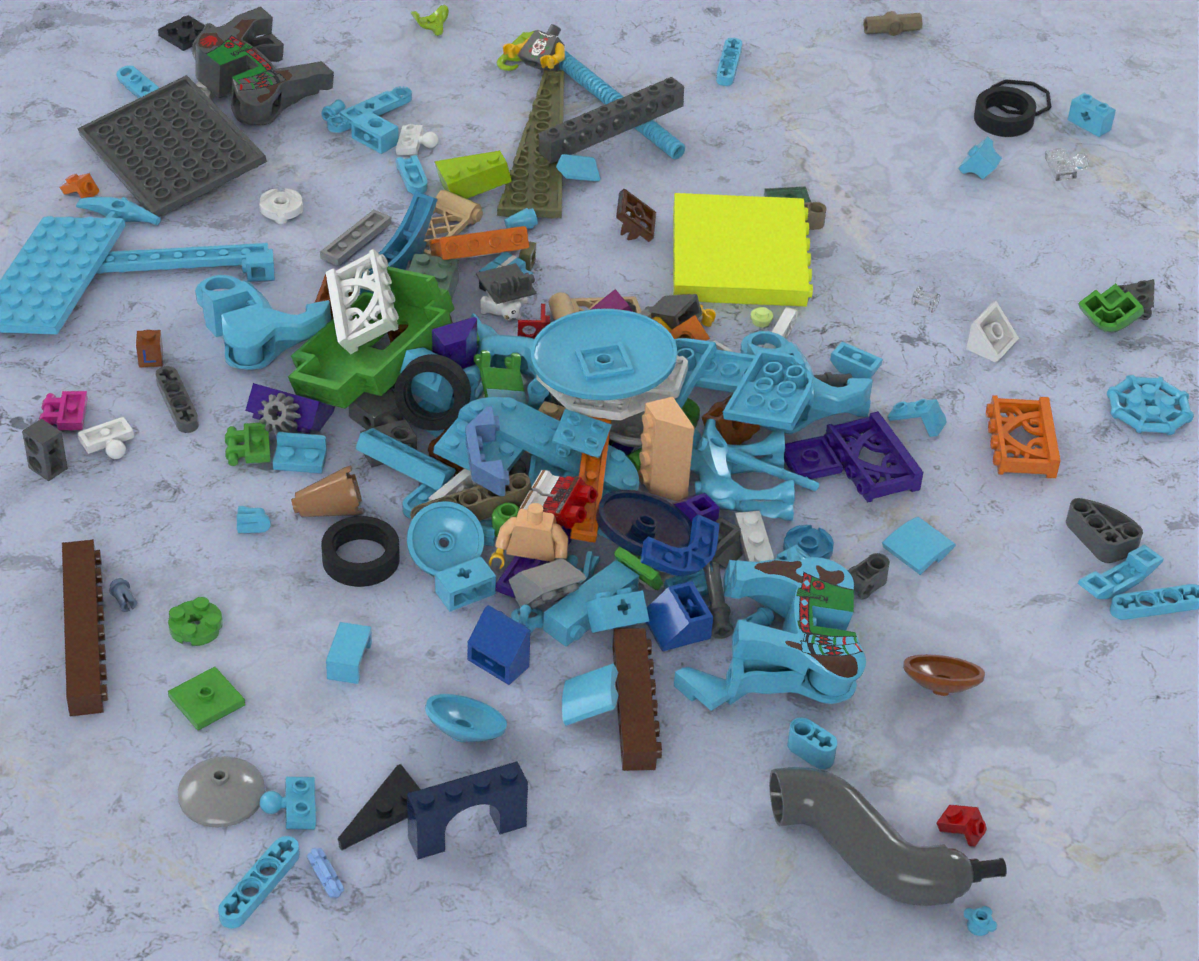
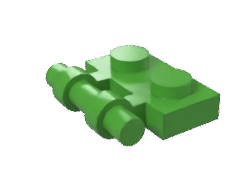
M244 423V430H237L234 426L227 428V433L225 434V443L227 445L225 457L230 466H236L240 457H245L246 463L271 462L269 432L265 430L266 424ZM239 442H244V443H245V445H238V444H239Z

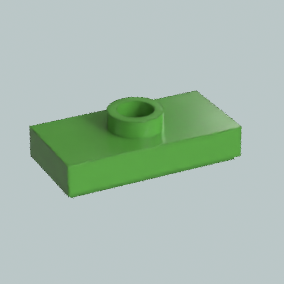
M620 546L614 552L616 559L637 573L640 580L654 590H659L662 587L663 581L659 573L650 566L641 563V556L637 558Z

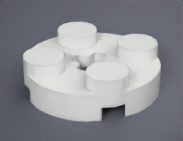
M278 188L271 189L260 197V213L269 219L275 220L278 224H284L288 219L303 213L302 197L295 190L285 188V192H278Z

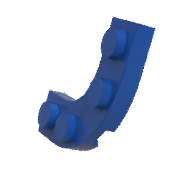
M697 514L692 519L688 547L683 548L667 545L648 536L643 541L641 563L674 576H688L699 572L715 555L718 544L719 523Z

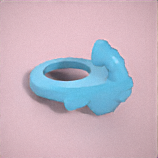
M522 605L511 613V619L525 625L532 633L535 628L543 627L544 612L538 608L531 609L529 605ZM531 612L538 614L536 617L528 618Z

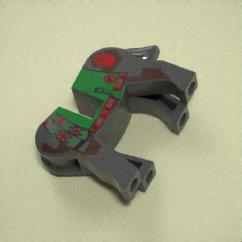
M261 6L239 14L228 23L219 27L207 23L192 45L197 80L218 97L232 92L231 110L235 118L239 122L249 125H267L272 123L283 110L297 103L302 98L318 94L319 90L332 89L334 72L322 61L278 69L274 67L271 62L283 60L284 44L272 34L273 17Z

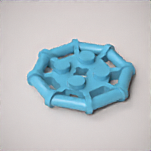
M1128 375L1124 381L1110 387L1107 391L1112 417L1122 420L1140 434L1141 432H1156L1173 435L1179 427L1185 423H1190L1193 420L1194 414L1190 409L1189 394L1164 381V377L1147 378ZM1128 388H1129V390L1131 391V392L1128 393V394L1122 393V392H1124L1125 390H1127ZM1180 405L1181 411L1175 409L1174 406Z

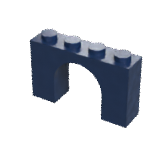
M518 761L407 793L408 839L417 859L445 852V830L448 823L458 813L472 806L490 805L489 813L499 834L527 827L528 781Z

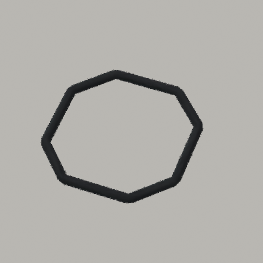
M1005 79L990 87H998L1005 83L1032 85L1046 93L1047 107L1037 111L1035 116L1051 109L1050 92L1035 82ZM1002 105L996 106L1008 114H1023L1021 111L1008 110Z

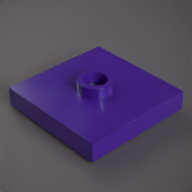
M824 436L785 443L784 461L791 472L803 477L807 476L809 479L842 473L843 466Z

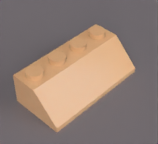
M673 396L645 403V414L642 415L644 425L643 433L641 434L642 452L639 453L641 462L640 470L638 471L639 481L642 485L646 486L649 493L679 501L688 497L694 426Z

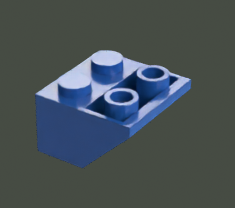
M693 581L667 587L647 606L649 622L646 623L662 652L711 639L713 615Z
M488 605L484 608L467 642V660L510 685L529 668L531 630Z

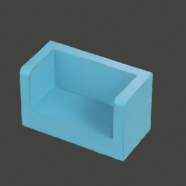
M339 623L326 659L327 679L354 684L359 683V665L365 648L369 649L372 645L370 626Z

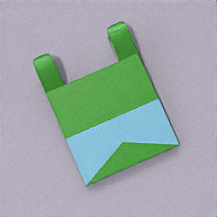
M481 350V354L474 355V362L480 370L485 398L511 397L527 405L520 372V354L512 353L511 357L504 359L505 366L508 369L490 367L491 355L487 350Z

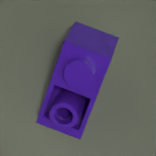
M706 493L688 496L672 503L691 522L697 514L712 521L719 519L720 507Z

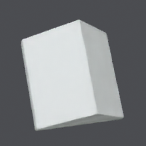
M994 301L971 324L966 348L993 362L998 361L1019 339L997 301Z

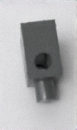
M392 388L387 390L382 396L363 392L348 406L349 417L365 429L403 420V415L396 405Z

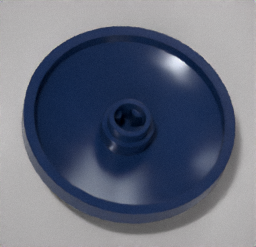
M616 490L603 496L596 510V520L603 533L615 544L631 553L641 556L643 541L648 536L673 547H688L692 522L679 508L658 496L636 490Z

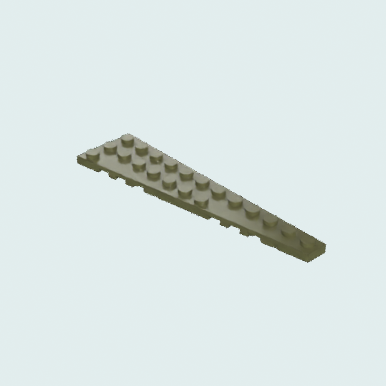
M544 70L536 93V99L532 105V111L529 114L528 123H526L513 161L512 170H510L512 182L505 184L504 194L502 193L497 208V216L510 217L525 208H533L537 217L549 219L562 218V174L556 168L558 161L550 163L539 154V133L563 123L564 71Z

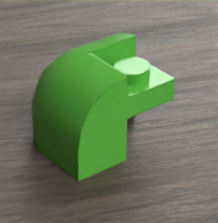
M1116 283L1102 294L1097 290L1093 291L1078 303L1079 309L1096 327L1104 332H1118L1144 314L1143 306L1129 291L1124 293Z

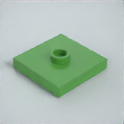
M215 666L168 690L170 700L197 730L245 706V699Z

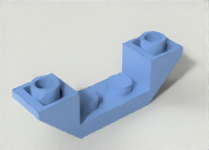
M487 406L465 426L466 449L471 479L499 496H505V485H510L508 470H503L502 460L486 462L485 454H480V451L483 450V442L496 441L495 431H500L499 417L494 416L492 406Z

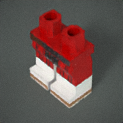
M541 470L531 487L533 491L530 490L519 509L528 510V506L532 503L541 504L543 512L555 515L556 524L572 529L575 523L584 522L587 517V511L584 507L586 503H595L598 493L593 486L586 485L581 477L554 476L550 471Z

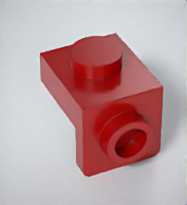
M949 805L936 822L940 832L964 834L968 845L971 847H975L987 831L985 821L978 807Z

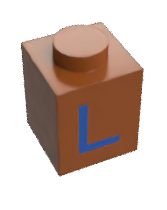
M161 330L137 331L136 350L139 367L163 366Z

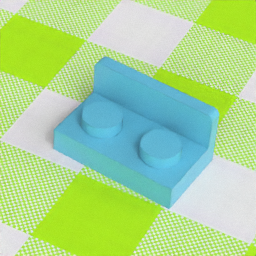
M287 432L277 433V448L273 459V470L322 474L327 456L326 436Z

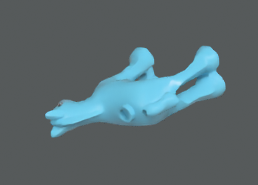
M472 313L471 318H477V333L480 339L477 344V354H481V350L489 351L491 355L490 367L505 369L507 367L505 366L504 359L511 357L512 353L520 354L521 374L533 378L527 387L529 395L527 405L538 410L544 401L549 402L551 399L550 392L537 380L531 363V347L534 339L521 336L499 335L492 327L482 324L479 317ZM475 364L463 369L471 386L470 402L477 400L484 391L480 370Z
M694 429L690 470L699 476V481H695V495L706 493L720 507V510L737 512L760 511L761 516L793 521V503L795 501L793 479L770 489H746L735 482L731 475L762 471L745 468L726 461L731 479L717 476L706 463L702 452L697 450V445L702 437L700 432ZM783 430L774 431L763 441L755 444H727L731 448L754 457L763 456L758 458V460L784 468L785 436Z

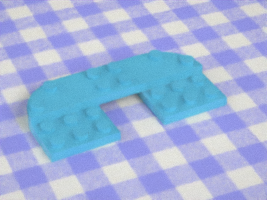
M689 338L674 339L677 346V355L679 357L684 356L688 360V370L680 395L675 398L680 408L683 407L694 387L732 392L733 395L723 411L724 419L793 431L806 405H812L815 392L811 371L807 370L805 363L801 359L793 355L759 349L756 355L717 350L715 342Z
M486 397L466 404L459 410L458 418L436 443L433 453L470 471L466 449L465 426L487 406H492L494 416L499 417L500 431H495L496 441L483 442V450L480 451V454H485L486 462L502 460L503 470H508L509 472L522 454L527 451L566 470L562 477H578L582 453L571 449L570 453L565 457L558 456L556 452L557 444L552 443L560 421L511 397ZM608 445L602 498L616 490L638 491L639 476L634 464L623 451ZM598 525L597 534L609 539Z

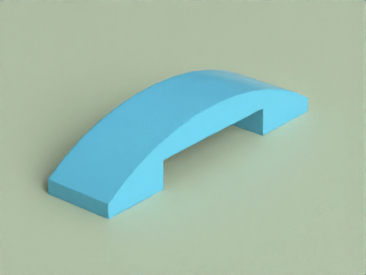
M1144 544L1129 552L1126 561L1102 574L1094 571L1081 578L1078 584L1097 599L1113 598L1143 581L1163 562L1164 558Z

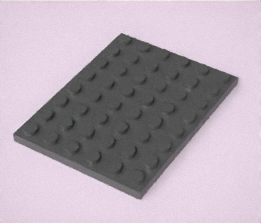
M187 75L77 128L79 135L140 204L158 217L267 162L265 154Z

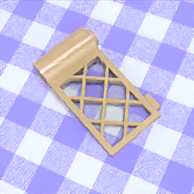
M441 190L436 196L438 200L433 214L437 212L443 216L431 218L429 224L431 228L427 230L425 236L433 235V238L424 240L427 242L426 246H430L429 240L439 239L436 238V234L448 232V235L445 237L456 236L468 224L479 222L483 216L481 205L449 191ZM451 221H458V222H460L459 224H456V225H449V224H448V222H451ZM445 223L446 226L434 228L433 224ZM425 249L423 254L431 256V251Z
M560 292L552 295L548 304L555 321L563 316L585 311L578 306H585L590 310L605 297L570 298L568 294ZM636 296L623 297L625 301L636 306V313L641 312Z

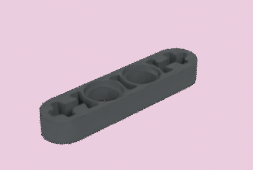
M170 366L159 368L156 371L157 386L177 429L183 433L195 431L199 426L198 415L177 370ZM172 390H177V391H179V392H177V393H168L169 391H172ZM177 405H186L183 408H175Z

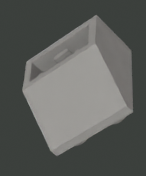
M562 558L521 571L509 579L519 607L529 605L531 609H536L545 605V601L552 599L553 602H557L567 596V594L578 590V584L586 580V576Z

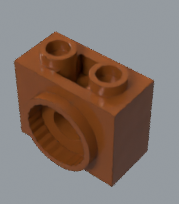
M730 395L722 402L712 405L710 410L701 417L704 427L708 419L716 421V429L727 444L740 445L744 441L751 439L752 435L760 430V426L724 419L723 411L732 397Z

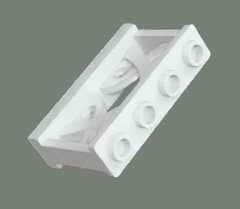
M375 249L370 250L369 254L338 270L333 268L326 272L337 340L350 354L358 351L359 346L391 330H398L397 320L399 316L394 308L393 302H395V297L390 288L392 281L386 268L388 267V262L383 254L380 255ZM373 268V274L369 275V269ZM360 288L374 292L364 312L350 306L358 298ZM379 313H381V315H382V319H381V320H379V319L377 318V315H378ZM355 314H358L360 316L359 318L355 316V319L353 320V316ZM371 319H373L374 321H377V322H375V323H373V324H370V323H369V321H370Z

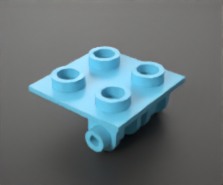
M565 409L552 440V443L557 444V455L565 457L573 449L600 458L612 424Z

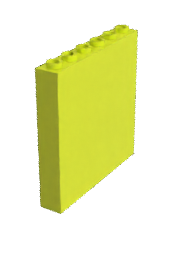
M674 193L673 295L697 294L699 302L807 307L808 298H812L813 284H809L812 279V269L808 268L811 264V253H807L810 249V238H806L809 234V223L805 222L808 220V208L804 207V199Z

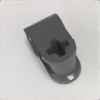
M880 553L871 554L868 558L848 570L854 581V590L861 599L868 598L874 591L887 583L890 564L887 556Z

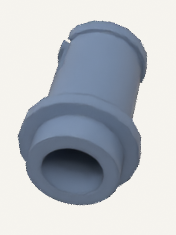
M117 578L110 583L109 592L116 598L121 610L124 612L130 611L126 602H129L133 610L137 606V601L130 591L129 582L123 578Z

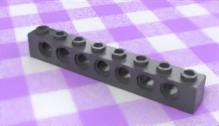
M669 77L559 125L550 127L539 133V154L550 163H554L560 159L562 154H575L684 106V85L673 77Z

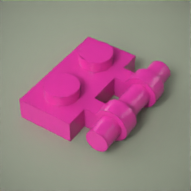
M62 391V396L58 398L53 393H48L42 402L43 413H41L39 420L43 419L52 426L57 424L58 430H83L88 400L87 391Z

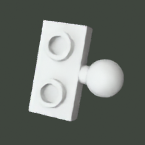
M402 125L396 146L397 156L417 155L420 144L427 148H433L438 144V136L431 131L423 135V125Z
M124 417L77 432L78 439L88 454L106 448L107 455L112 459L122 458L126 452L123 442L134 438L133 429Z

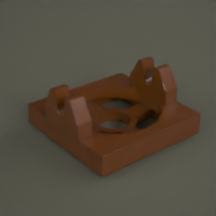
M621 190L619 192L616 218L623 223L620 235L629 233L627 236L628 241L641 236L650 242L654 238L656 211L628 190ZM643 221L645 224H647V228L642 226L640 222Z

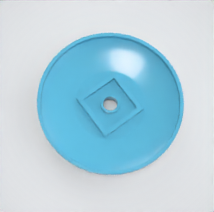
M592 309L563 316L543 328L534 339L531 347L533 369L545 384L563 394L588 400H617L645 393L667 379L677 361L675 340L663 325L642 314L619 309Z

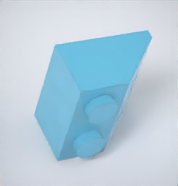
M424 347L406 350L400 374L415 358L435 353ZM423 372L416 375L412 380V394L444 411L448 410L453 395V388L447 379L437 373Z

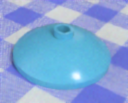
M442 501L424 507L414 516L407 532V548L412 560L421 570L432 576H435V573L480 557L484 547V533L478 518L468 508L454 502ZM442 539L446 540L448 546H440L439 541Z
M438 694L430 697L425 705V712L430 721L443 733L458 742L493 740L503 735L507 727L506 719L496 709L469 697Z

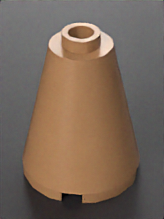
M346 466L295 492V498L291 499L294 512L299 513L301 517L354 516L364 514L363 508L358 509L362 498L355 474L350 475L349 473L353 469L352 466Z

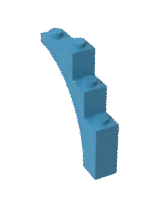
M415 191L400 226L386 246L379 252L380 255L383 254L389 267L406 270L409 260L412 261L414 254L424 253L427 244L424 238L438 199ZM373 268L369 269V275L373 274ZM360 288V295L363 292H369L374 294V292L370 290Z

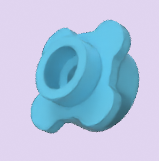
M982 906L977 909H965L963 915L968 919L967 928L972 934L984 936L989 931L994 932L997 929V923L993 921L991 916V908Z

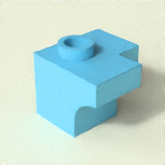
M987 136L968 151V156L963 160L958 169L963 174L968 172L975 173L983 180L996 169L1002 157L994 150L993 141Z

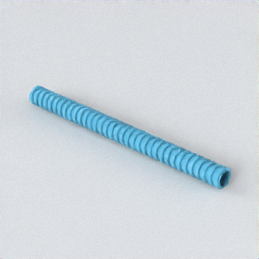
M565 50V60L560 62L558 67L606 105L624 97ZM654 120L635 127L637 131L672 159H679L684 154L685 145Z

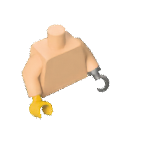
M532 503L528 506V510L520 509L517 517L509 518L500 527L495 543L497 549L496 552L491 554L489 565L491 566L492 559L497 557L502 561L501 569L505 563L504 550H507V555L550 562L562 558L567 561L568 537L562 527L556 524L554 514L543 512L541 504Z

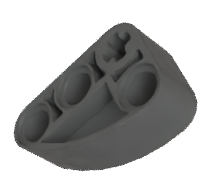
M1075 498L1070 503L1066 525L1100 561L1113 563L1127 558L1129 552L1139 548L1143 529L1126 514L1108 505L1084 498Z

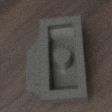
M720 517L715 521L719 523L717 550L711 561L727 568L729 560L737 561L743 555L739 543L741 528Z

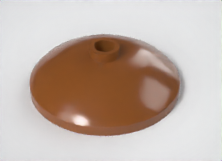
M914 655L906 658L903 664V669L910 678L922 687L933 690L934 694L940 696H947L949 693H959L974 688L982 683L985 678V671L978 665L949 656Z

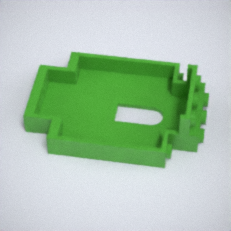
M389 266L386 267L392 281L390 288L395 297V302H393L394 308L399 316L397 324H406L408 328L384 350L372 348V346L385 334L359 346L358 351L350 354L338 343L333 318L291 355L296 370L288 378L295 394L344 409L353 403L363 392L382 396L396 383L400 375L406 350L424 347L431 351L432 329L452 324L449 314L455 308L448 290L438 287L435 276ZM363 292L350 305L351 308H358L364 312L373 297V293ZM381 313L377 315L379 320L382 319ZM355 314L353 316V320L355 319V316L357 318H359L360 316L358 314ZM373 319L369 321L370 324L377 322Z

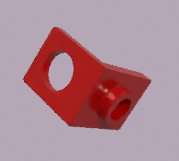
M541 304L540 320H518V336L535 339L539 332L550 324V315H545V304ZM533 326L536 331L533 334H526L523 332V328Z

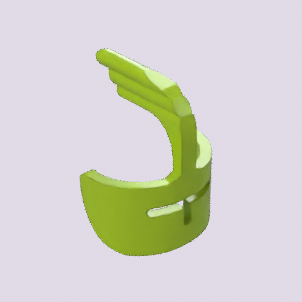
M441 5L429 16L420 17L416 11H412L411 15L422 28L430 29L436 36H439L443 33V23L448 17L449 9L446 5Z

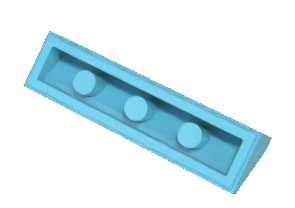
M374 428L360 433L356 445V450L435 490H439L456 471L454 468Z

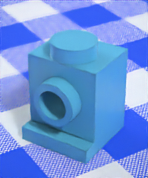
M268 249L269 252L246 253V259H242V272L247 273L248 282L275 280L273 249Z

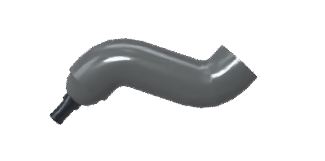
M803 767L771 770L769 781L770 800L777 825L804 824L817 829L861 879L877 892L894 901L927 906L950 904L954 902L955 898L963 896L970 889L972 883L981 882L984 878L1006 877L1007 867L1003 858L979 861L978 859H968L964 853L956 849L947 848L945 845L916 846L907 842L857 789L844 779L828 771Z

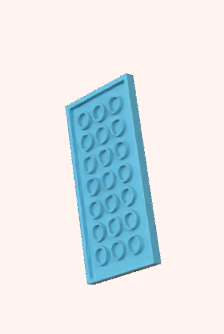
M43 217L0 280V333L58 334L126 226L124 218Z

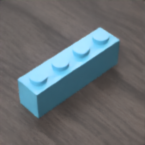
M615 560L580 585L578 590L569 593L544 612L543 630L567 647L573 641L579 640L585 632L591 629L585 602L594 600V594L610 591L611 596L617 595L616 590L632 587L633 592L639 591V575L618 560Z

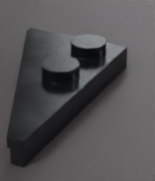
M401 764L395 767L338 837V844L341 850L407 818V793L421 789Z

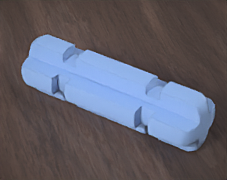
M311 849L307 859L311 866H313V870L330 898L340 897L344 891V886L338 879L323 849Z

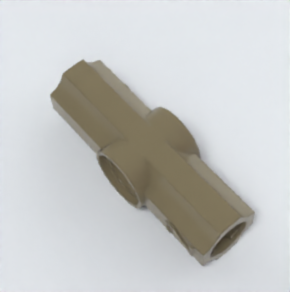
M889 11L882 16H869L864 18L863 21L865 34L889 33L892 36L899 35L902 31L920 30L923 25L921 13L897 14L894 11Z

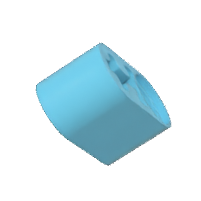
M807 718L794 719L789 729L787 742L789 750L818 769L832 767L838 744L836 737Z

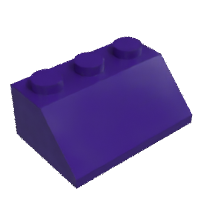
M472 317L432 329V352L453 360L462 369L475 365L474 355L477 354V318Z
M253 383L245 411L253 413L252 418L260 420L264 415L259 414L258 411L265 408L261 402H269V395L271 394L277 397L279 393H283L285 397H293V404L296 403L300 406L295 411V413L301 416L294 419L297 424L296 430L310 434L311 430L320 432L334 412L335 406ZM278 411L277 416L281 417L282 411Z

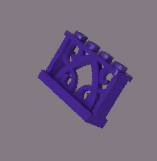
M879 411L870 413L869 417L838 425H827L826 434H824L825 439L842 464L847 477L853 481L858 493L864 497L867 503L882 496L906 490L915 492L921 489L924 472ZM864 446L873 452L885 455L881 466L858 458ZM880 477H884L885 481L879 482Z

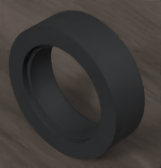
M1007 86L992 87L978 95L974 120L979 128L989 134L1001 137H1015L1027 133L1033 127L1037 105L1033 97L1023 90ZM1002 105L1013 107L1023 114L1017 117H1001L989 112L987 109Z
M428 354L415 358L401 372L395 384L394 396L400 413L407 421L418 428L437 431L446 429L458 418L459 410L470 402L471 386L466 373L456 362L442 355ZM423 372H433L447 379L454 391V404L452 408L445 412L434 413L420 407L413 398L411 391L413 378Z
M369 516L345 518L330 526L322 537L321 549L324 570L332 579L341 584L353 587L372 586L388 579L398 568L400 561L398 534L390 524L381 519ZM353 540H371L379 543L385 549L381 557L365 563H353L343 560L336 553L340 546Z

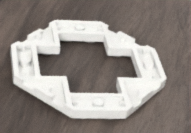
M677 355V361L672 373L661 384L645 393L617 400H588L569 396L545 384L537 374L536 377L570 411L608 420H623L645 411V403L672 396L674 399L679 397L688 370V360L684 356L679 357Z

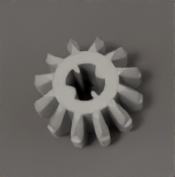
M279 393L277 397L271 394L269 395V402H261L265 408L258 411L259 414L264 415L259 422L266 424V431H273L276 435L282 431L290 433V426H297L294 419L301 416L295 413V411L300 406L296 403L293 404V397H285L283 393ZM278 411H282L281 417L277 416Z

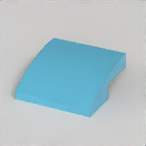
M915 517L906 522L882 542L883 548L919 575L934 561L939 563L956 546L954 542L920 517Z
M614 663L565 680L562 695V716L565 726L615 709L619 694L614 687L618 675Z

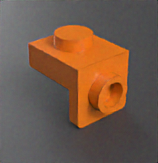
M77 173L72 174L65 179L66 183L60 187L64 195L78 192L81 198L94 197L99 193V189L90 173L79 176Z

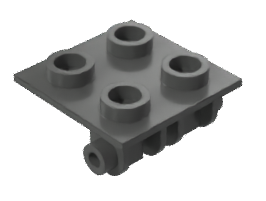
M516 263L476 273V276L495 304L537 293L532 287V283L535 282L534 275L529 273L523 274Z
M1154 279L1142 280L1128 285H1119L1124 293L1129 291L1143 306L1144 314L1140 317L1143 320H1148L1152 316L1151 308L1154 307Z

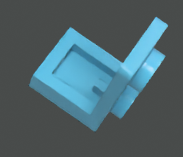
M921 399L909 403L899 402L894 405L888 415L889 421L921 417L930 437L938 436L947 423L946 416L942 412L937 399Z

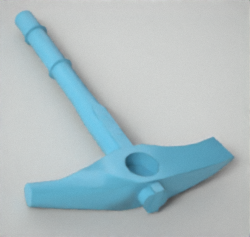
M112 197L80 198L76 205V208L95 211L104 215L105 218H124L125 222H148L159 225L161 221L160 217L128 201L125 197L121 199Z
M714 419L706 421L697 449L702 452L706 463L717 476L731 479L726 461L745 468L762 471L778 477V479L786 481L793 479L794 484L802 488L805 487L813 491L818 490L819 482L811 480L807 476L803 477L727 446L726 441L716 429V421Z

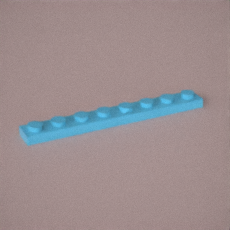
M268 243L113 251L108 253L96 274L242 265V259H246V253L268 252Z

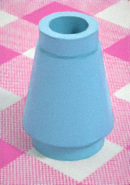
M525 208L504 219L506 228L526 226L527 229H533L535 225H538L537 216L533 208Z

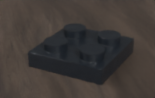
M187 15L159 28L158 36L185 51L192 47L194 40L202 32L205 25Z

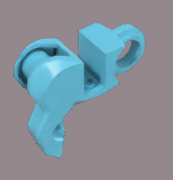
M228 275L209 277L199 283L195 290L197 303L203 308L206 327L215 337L223 336L225 362L229 366L238 369L251 370L266 367L283 351L310 339L331 321L329 300L307 304L305 307L306 312L291 315L272 309L268 300L250 282L240 281L238 278ZM221 288H222V289H229V290H223V291H213V290H215V289H221Z
M759 331L749 334L742 340L740 349L742 354L756 355L759 349L790 354L801 359L805 363L807 370L811 371L815 392L812 405H806L793 431L768 426L762 427L771 431L783 430L785 434H793L818 419L836 414L849 413L857 417H868L871 404L872 378H849L847 385L844 387L830 386L814 377L810 364L798 346L792 342L789 343L783 336L770 331ZM769 343L776 346V348H762L758 345Z

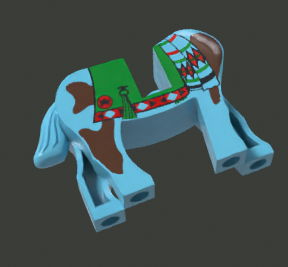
M794 546L788 549L786 560L774 559L761 562L729 560L723 577L724 596L736 599L747 596L770 608L775 613L784 617L785 620L782 630L738 619L732 636L733 658L726 674L727 695L735 697L744 693L773 694L792 692L828 704L840 703L851 698L856 691V680L862 676L866 666V657L856 632L846 631L854 613V581L851 574L843 566L832 560L810 557Z

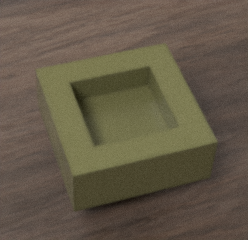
M529 241V248L521 249L519 258L526 262V270L530 272L536 261V243Z

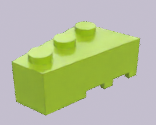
M500 150L434 161L439 180L444 189L466 199L512 182L507 161Z

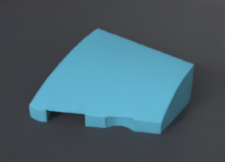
M691 667L675 671L674 687L690 701L698 699L711 711L724 702L731 705L748 694L744 693L735 697L728 696L726 679Z

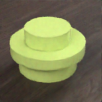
M759 307L752 310L751 320L757 327H767L773 320V313L765 307Z

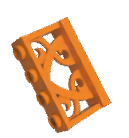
M526 226L429 240L431 256L442 257V260L529 248Z
M992 395L991 403L986 405V418H990L988 433H992L990 446L991 449L995 450L993 453V465H997L998 474L1003 475L1004 472L1046 474V478H1056L1061 459L1049 397H1039V400L998 398L997 395ZM1000 413H1006L1008 417H1003ZM1019 426H1022L1030 434L1039 437L1030 440L1027 446L1015 440L1010 433ZM1034 445H1038L1041 447V449L1037 448L1036 446L1034 449H1032V447ZM1007 453L1014 454V457H1007Z

